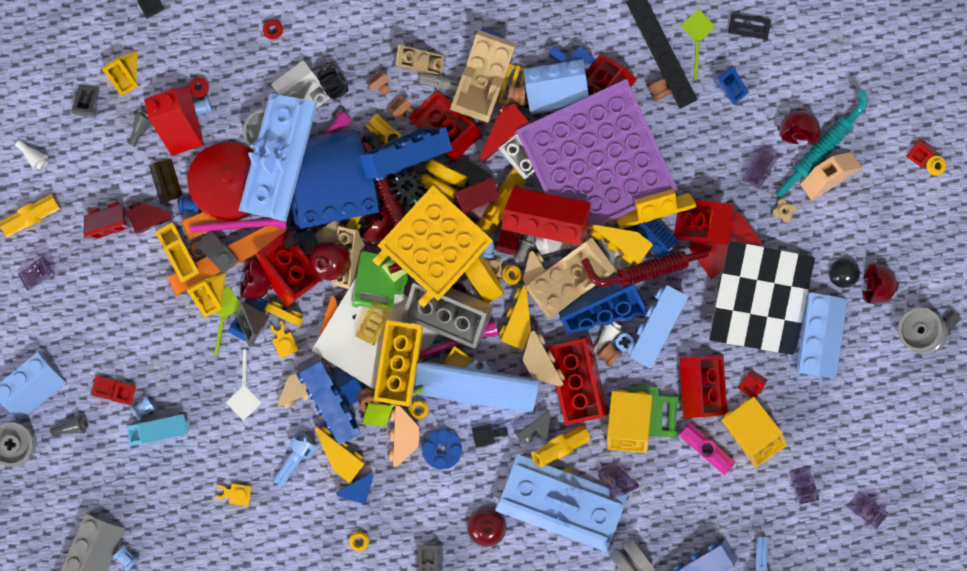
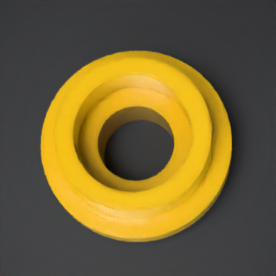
M932 156L927 161V171L933 176L943 174L946 170L945 160L940 156ZM938 162L940 166H939V168L936 170V169H935V163Z
M507 265L503 268L501 275L506 284L514 285L520 281L521 271L516 265ZM510 271L513 273L512 278H509L508 273Z
M417 399L411 402V407L408 410L412 418L420 420L427 416L429 408L425 401ZM419 405L422 407L423 410L421 413L415 412L416 406Z
M362 531L354 532L349 538L350 547L355 551L365 550L369 545L368 535ZM356 538H362L363 544L357 545L355 542Z

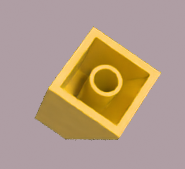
M626 390L612 391L607 450L647 453L652 395H648L647 392L643 391L637 393H628Z
M755 397L744 400L739 408L735 411H729L725 414L724 419L721 420L724 427L755 469L787 446L783 433Z

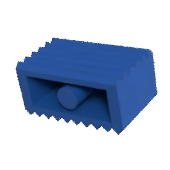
M659 219L640 223L633 230L653 244L649 251L656 258L665 256L679 242V239H676V236H673V233Z

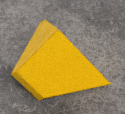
M138 50L119 56L101 67L121 97L138 87L136 83Z
M226 273L203 279L187 288L188 293L204 318L223 309L222 300Z
M454 346L442 364L466 368L475 360Z

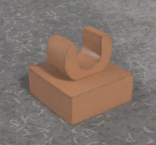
M380 71L366 82L373 92L378 89L383 96L390 91L385 85L389 78L383 71Z
M400 94L386 108L394 117L402 121L406 120L403 117V113L406 110L411 114L413 113L412 108H410L411 104Z

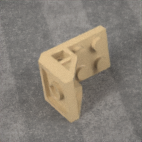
M480 30L477 31L467 65L450 110L487 123L489 122L516 43Z
M593 238L584 242L525 286L548 319L595 286L588 278L581 263L584 258L589 259L595 273L600 278H606L616 271Z

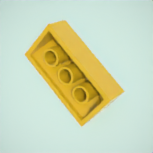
M386 320L374 401L411 407L424 326Z

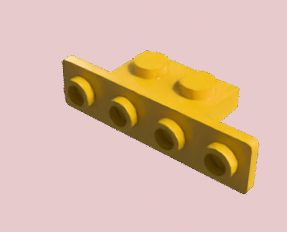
M514 167L498 189L500 198L489 203L481 220H478L476 223L483 232L494 233L503 219L504 209L512 188L515 185L523 188L529 179L527 177L524 180Z
M670 189L634 200L635 210L614 220L620 229L628 228L674 213L687 211L695 208L696 203L690 193L676 196L674 190Z

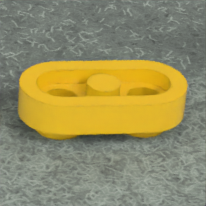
M272 301L271 304H266L265 311L301 327L304 320L300 318L302 314L292 309L290 312L282 310L283 305Z

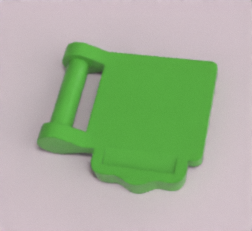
M362 251L359 258L352 307H369L384 310L385 313L391 314L394 305V294H403L404 287L408 282L407 273L393 282L382 268L391 258L387 256L377 266L372 260L378 254ZM360 293L387 297V302L360 298Z
M644 384L627 388L628 393L643 391L647 392L648 395H652L649 436L678 437V431H676L678 396H659L658 388L648 387ZM663 402H669L668 430H662Z

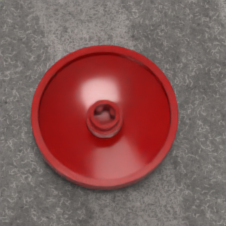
M223 142L207 147L195 157L188 171V190L192 201L202 212L221 220H234L251 214L239 211L251 165L248 153H254L252 149L238 143Z

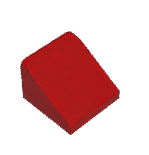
M919 138L906 157L923 168L928 159L934 154L936 148L922 138Z
M750 369L738 389L751 398H756L765 386L767 379L753 369Z

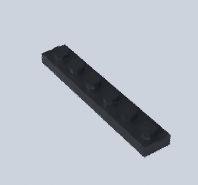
M648 0L626 1L625 3L663 78H665L668 88L672 91L671 94L678 108L681 109L697 101L698 99Z

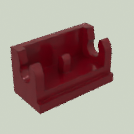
M493 177L453 194L457 208L463 213L500 198Z

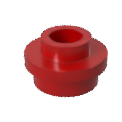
M268 20L263 26L264 35L271 40L278 39L283 33L282 24L277 20ZM275 26L277 31L270 33V27Z
M196 77L189 83L190 92L195 97H203L209 91V84L204 78ZM196 84H202V89L197 91L195 89Z

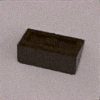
M172 159L153 163L149 166L160 204L179 199L180 196H183Z

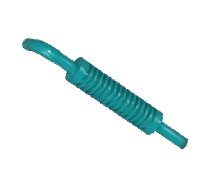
M860 90L858 92L860 101L854 110L846 118L840 116L837 122L828 129L829 131L823 134V137L820 138L821 140H818L815 146L813 145L806 152L807 155L804 154V157L792 167L795 172L776 191L775 194L777 196H783L801 177L806 179L809 173L832 152L831 150H834V147H837V144L839 145L840 141L842 142L848 133L854 129L851 124L863 113L868 105L869 99L866 91Z

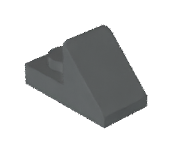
M213 231L209 232L197 243L206 257L223 274L239 261Z
M549 411L516 434L520 442L522 440L527 442L535 436L534 432L537 430L547 443L551 417Z

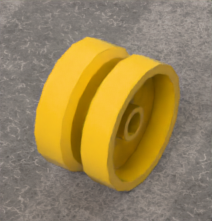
M430 158L425 168L435 176L433 177L426 173L421 174L422 179L417 183H424V188L428 190L434 186L448 200L455 202L453 194L459 190L452 187L451 184L464 187L469 177L455 169L453 171L449 169V166Z

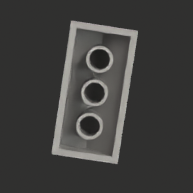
M414 281L402 318L476 349L489 323L494 306L449 288L439 301L433 297L425 307H422L418 301L427 291Z
M86 513L61 571H107L126 528L94 514Z

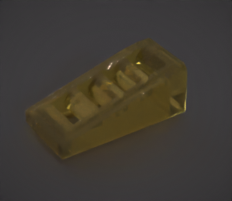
M374 300L355 337L375 346L393 309ZM375 308L385 312L384 316L374 312ZM373 315L381 319L380 323L370 319ZM370 323L376 326V330L368 327L367 324ZM364 330L372 333L373 336L369 337L363 334Z

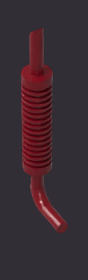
M362 142L366 152L373 149L370 144ZM388 174L385 179L373 181L376 183V189L379 190L378 193L381 194V200L384 201L383 205H386L385 209L387 208L388 215L391 216V223H394L393 227H395L407 212L402 207L403 203L400 204L399 202L400 196L396 199L393 198L396 191H390V187L395 185H392V178ZM397 263L388 266L390 274L402 270Z
M711 248L687 255L684 251H679L618 269L617 275L609 278H600L595 273L588 258H584L581 263L593 284L600 287H608L620 283L622 287L686 269L689 267V262L708 257Z

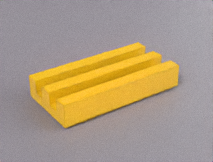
M509 64L498 103L508 104V98L507 101L503 100L511 69L515 70L512 85L514 86L516 85L519 71L523 72L520 87L525 82L524 69L526 68Z

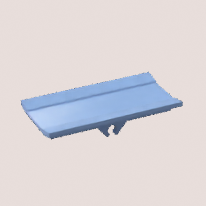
M269 94L258 139L251 144V147L255 148L254 153H248L251 165L239 211L287 221L317 102Z
M477 360L473 361L466 368L426 361L417 364L415 390L424 387V390L416 395L533 413L539 382L532 378L492 372L485 361L482 363L483 368L478 370L476 368Z
M516 453L511 472L495 511L606 552L625 506L627 495L548 465L539 468L532 459Z

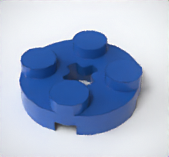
M445 429L435 430L424 440L422 445L423 457L433 468L439 470L449 469L460 460L462 454L461 441L451 431ZM439 444L442 446L446 445L448 447L446 448L447 454H438L437 446Z

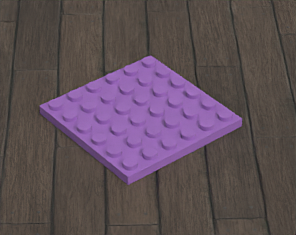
M627 79L516 130L544 193L592 202L588 225L601 226L635 210L634 200L670 189L678 190Z

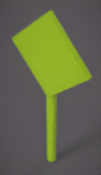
M700 9L696 10L680 25L695 41L694 80L698 79L699 42L716 28Z
M229 286L224 288L223 309L216 312L220 317V325L214 352L215 357L219 353L224 320L235 313L241 304Z
M424 387L413 391V396L422 392ZM368 402L361 424L386 427L392 408L397 405Z

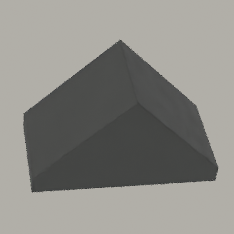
M79 85L71 113L76 116L96 118L99 87Z
M242 302L235 316L249 347L254 345L270 316Z

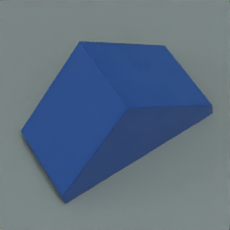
M733 66L729 67L714 80L733 105L749 93Z
M339 367L330 370L339 391L350 406L357 402V394L363 389L358 379Z
M373 473L337 491V496L366 504L374 477Z

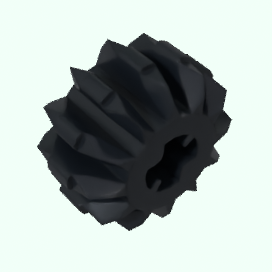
M331 64L318 72L320 85L331 99L340 98L348 92L346 79L337 66Z
M403 170V177L397 172L396 177L399 181L391 179V183L397 186L390 187V191H398L393 195V198L396 199L401 196L399 201L401 204L405 198H407L408 204H411V197L416 202L419 201L416 193L423 195L424 192L418 188L425 186L424 183H417L422 179L421 175L414 179L415 171L413 170L410 176H407V170ZM405 182L413 185L410 188V192H405V189L402 190L401 187L405 186Z

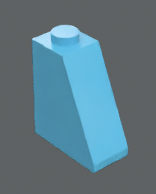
M184 414L126 427L130 446L188 434L189 424L187 419L184 418Z

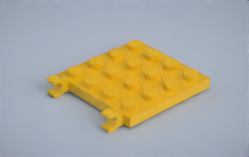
M432 186L380 242L378 247L381 249V252L372 261L377 266L387 256L395 261L427 291L418 301L422 307H425L433 297L439 301L493 240L438 189Z

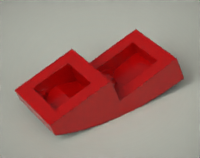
M96 375L91 395L132 405L136 386Z

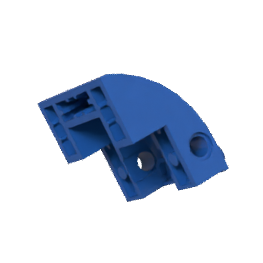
M354 129L308 138L291 202L295 224L301 229L379 212L373 178H366L360 154L365 153V150Z

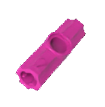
M690 422L678 435L723 475L729 472L736 463ZM705 443H709L712 446V451L709 454L702 452V446Z

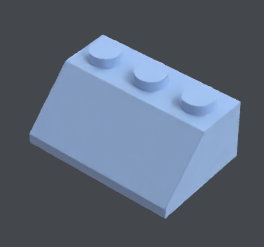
M583 59L524 69L530 115L561 110L589 97Z
M37 352L0 382V403L17 420L21 421L62 388L66 381L43 353Z

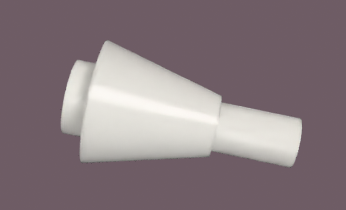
M21 139L15 143V146L24 153L34 171L43 170L47 166V155L32 147H28Z
M613 321L610 325H604L599 337L600 340L593 347L595 353L599 354L606 344L623 332L620 329L622 326L617 321Z

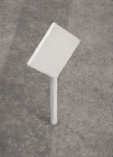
M243 349L242 387L226 402L243 421L262 404L246 387L247 349Z

